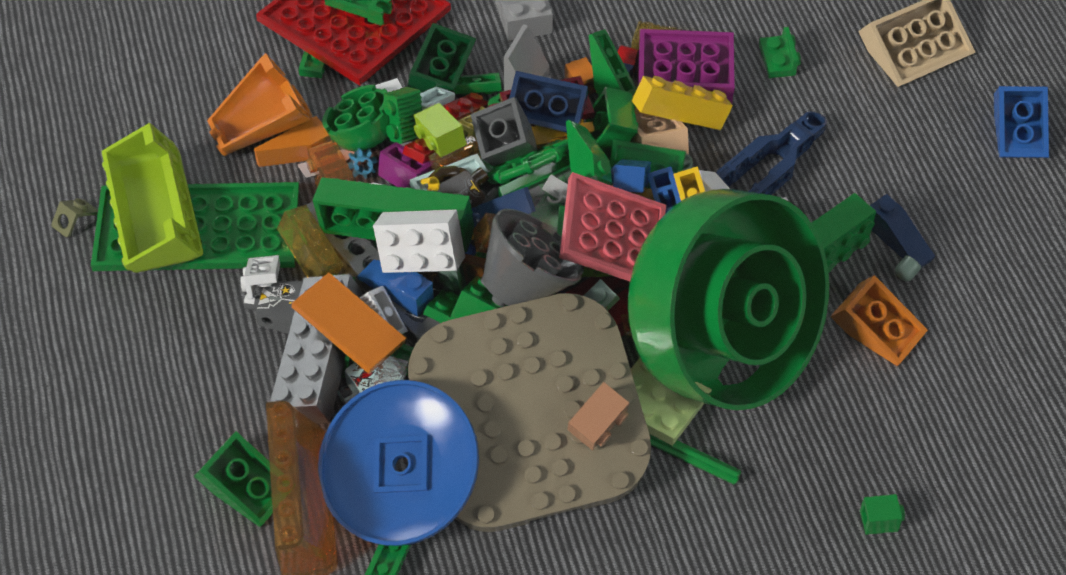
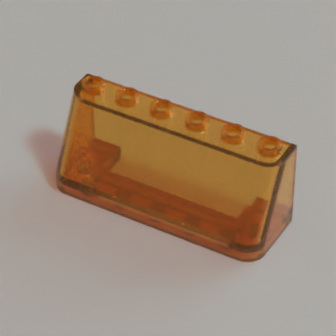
M266 402L275 550L281 575H329L337 568L338 557L334 516L326 505L318 472L319 453L326 432L289 402Z

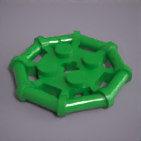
M568 139L555 140L542 146L540 149L502 163L501 166L489 171L488 181L491 184H505L512 178L526 174L531 175L534 173V170L551 162H559L562 160L563 155L569 154Z

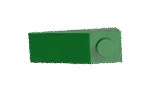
M606 29L590 34L589 44L594 88L598 96L601 95L605 87L631 92L634 95L637 88Z
M571 120L566 121L571 174L574 172L608 185L611 184L610 160L586 127Z

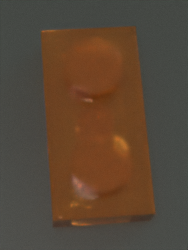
M473 136L465 138L466 146L443 157H440L437 153L429 155L432 171L438 167H444L475 154H478L481 159L475 138Z

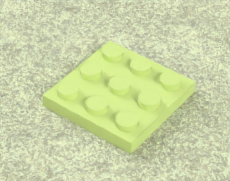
M640 357L630 370L648 431L651 435L673 446L705 403L680 396L662 385L648 371ZM695 382L705 393L712 391V389Z

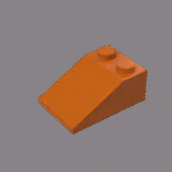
M875 275L860 282L831 315V318L849 336L896 366L900 365L928 331Z

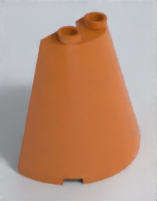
M265 53L210 116L207 122L211 128L209 133L218 142V145H216L217 149L226 157L232 152L308 122L312 119V113L296 87L285 77V73Z

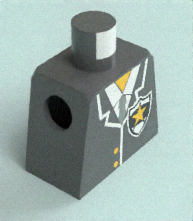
M277 281V283H273L271 286L262 287L260 296L254 295V298L249 300L246 294L244 309L256 311L257 322L260 326L289 334L295 312L292 308V302L299 297L303 281Z

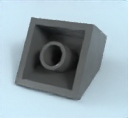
M515 97L470 114L481 158L490 165L496 166L537 150L532 126Z

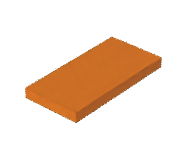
M329 272L292 302V308L368 374L374 371L406 341V337Z

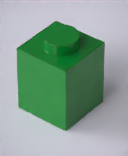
M897 494L864 497L860 514L865 535L898 532L901 522L905 520L904 506L899 504Z

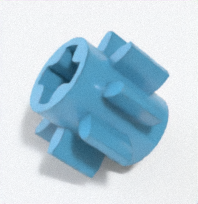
M358 148L354 154H348L352 162H348L346 165L348 169L354 168L352 172L354 177L360 174L367 179V174L376 172L373 164L377 163L378 160L376 157L370 158L372 154L370 149L364 152ZM366 160L367 162L365 165H358L359 161L364 162Z

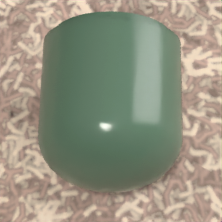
M905 256L896 266L895 274L902 281H911L920 271L921 265L912 257Z

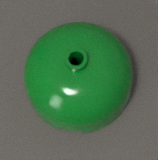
M366 85L341 96L342 101L334 108L328 107L323 115L322 124L330 139L338 147L351 152H357L358 148L361 151H366L381 144L388 137L386 127L389 125V119L383 109V103L385 102L384 93H388L385 88L383 90L377 89L375 85Z

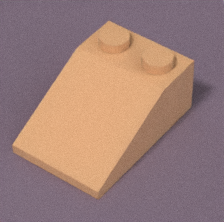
M637 107L635 108L636 121L639 127L637 134L631 138L630 142L683 150L689 154L688 128L681 121L644 114Z

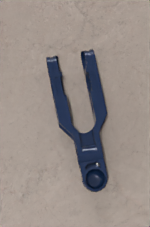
M806 112L779 134L757 137L715 173L730 187L768 154L779 155L784 159L775 165L758 184L755 182L752 185V189L748 191L772 195L793 177L796 159L805 153L813 142L824 133L827 120L817 112Z

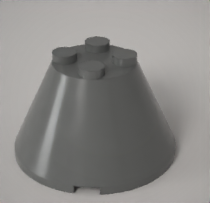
M502 209L493 218L484 274L481 278V283L493 295V302L500 307L551 296L578 283L584 273V266L559 258L562 239L560 234L555 231L552 235L541 227L542 221L514 209Z

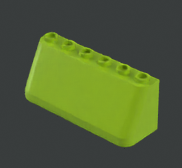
M148 123L102 150V166L106 171V185L110 191V204L114 210V224L118 230V243L122 249V263L128 271L139 273L192 261L202 256L203 248L181 155L173 141L151 123Z

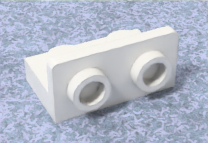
M279 255L248 258L247 267H243V276H241L242 292H247L248 300L254 298L256 285L268 287L273 283H277L280 269Z

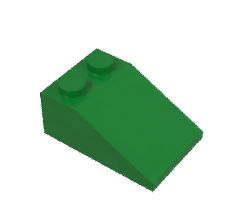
M237 431L226 440L194 475L212 494L259 527L265 523L297 487Z

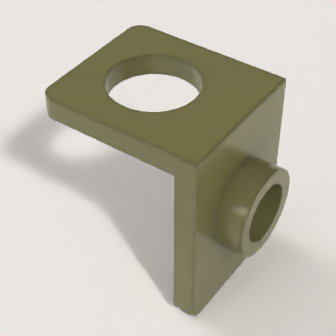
M76 198L74 200L60 201L51 226L63 236L70 237L77 218L98 215V209L84 199ZM63 214L68 217L69 223L67 228H63L60 223V218Z

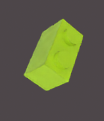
M440 103L414 114L416 122L414 130L419 139L423 138L431 151L434 150L440 157L467 145L462 125Z

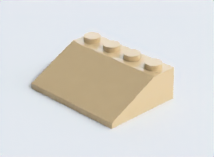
M922 0L873 21L858 31L870 55L897 87L975 53L950 0Z

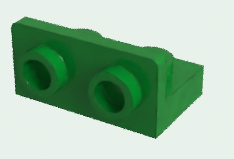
M783 27L782 36L759 38V48L768 78L796 76L797 66L801 65L800 53L795 50V36L791 35L789 27Z

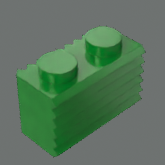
M404 87L384 93L385 102L383 103V109L389 119L386 133L390 141L404 144L419 139L414 130V125H416L414 114L423 111L421 91L419 89Z

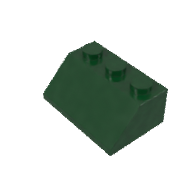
M432 23L410 71L407 87L419 89L421 93L434 87L454 92L477 38Z

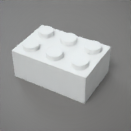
M457 210L383 212L373 225L383 273L457 271L465 258Z

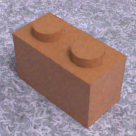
M603 382L568 422L567 430L592 451L597 445L602 447L612 434L609 431L614 425L620 426L629 416L627 412L629 402Z

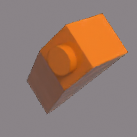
M315 116L308 122L296 126L254 148L257 165L263 167L310 161L326 155L334 148L333 141L327 134L322 122Z

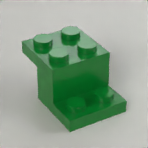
M476 276L461 291L460 296L451 291L442 290L426 306L423 314L442 323L502 307L493 302V295L481 283L482 277Z

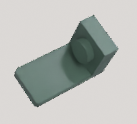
M462 264L457 271H437L439 284L444 286L442 290L451 291L460 296L461 291L467 286L464 273L462 272Z

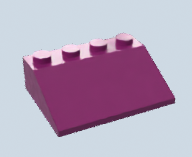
M640 29L638 86L643 76L651 78L659 76L668 82L680 81L690 87L698 85L711 92L719 90L726 94V98L732 104L735 88L734 32Z

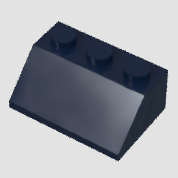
M516 71L509 99L515 97L518 100L530 125L567 132L566 121L571 120L581 124L589 92L588 86Z

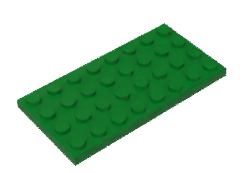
M299 182L187 184L203 248V255L192 261L152 270L243 269V267H247L248 258L279 255L280 268H295L300 193ZM101 186L91 268L92 271H128L122 263L123 254L118 243L119 235L114 224L115 215L110 204L111 196L107 186Z

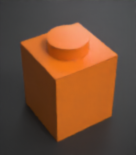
M586 57L565 64L564 79L581 76L584 86H588V95L596 93L592 65Z

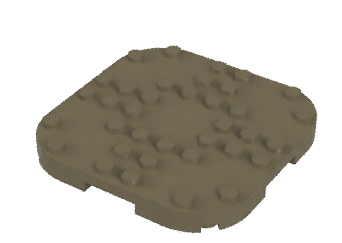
M578 294L551 295L442 322L428 330L416 343L409 360V380L429 384L449 395L464 410L477 437L479 468L476 483L468 502L455 518L460 523L468 526V528L482 532L502 531L526 525L532 520L579 508L584 510L608 504L628 495L636 488L644 476L651 454L649 431L618 326L611 314L596 301ZM605 382L629 402L627 410L629 416L620 426L614 425L609 431L612 434L602 447L597 445L592 451L567 430L568 422L601 384Z

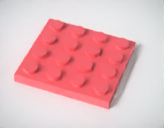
M572 172L568 178L559 258L630 281L640 248L656 223L665 215L666 205Z

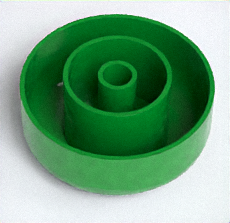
M717 189L696 193L676 204L656 223L646 237L637 255L629 284L628 315L631 334L641 360L648 371L657 381L678 395L724 409H753L777 398L801 375L816 350L824 328L829 301V272L822 242L807 216L798 207L781 197L734 189ZM729 360L749 365H760L752 376L738 384L723 386L718 379L719 374ZM695 382L712 389V391L705 393Z

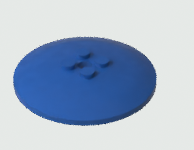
M395 380L377 384L362 391L347 402L336 414L325 433L318 461V477L323 498L336 520L345 529L359 538L385 546H403L421 542L446 528L459 515L468 502L476 483L479 468L477 437L464 410L449 395L438 388L411 380ZM401 458H407L408 467L404 471L398 472L396 469L397 461Z

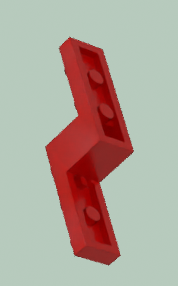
M470 93L443 105V107L458 121L480 110L481 106L487 108L488 101L484 100L479 94ZM423 138L406 144L402 153L422 164L439 157L434 150L431 151Z

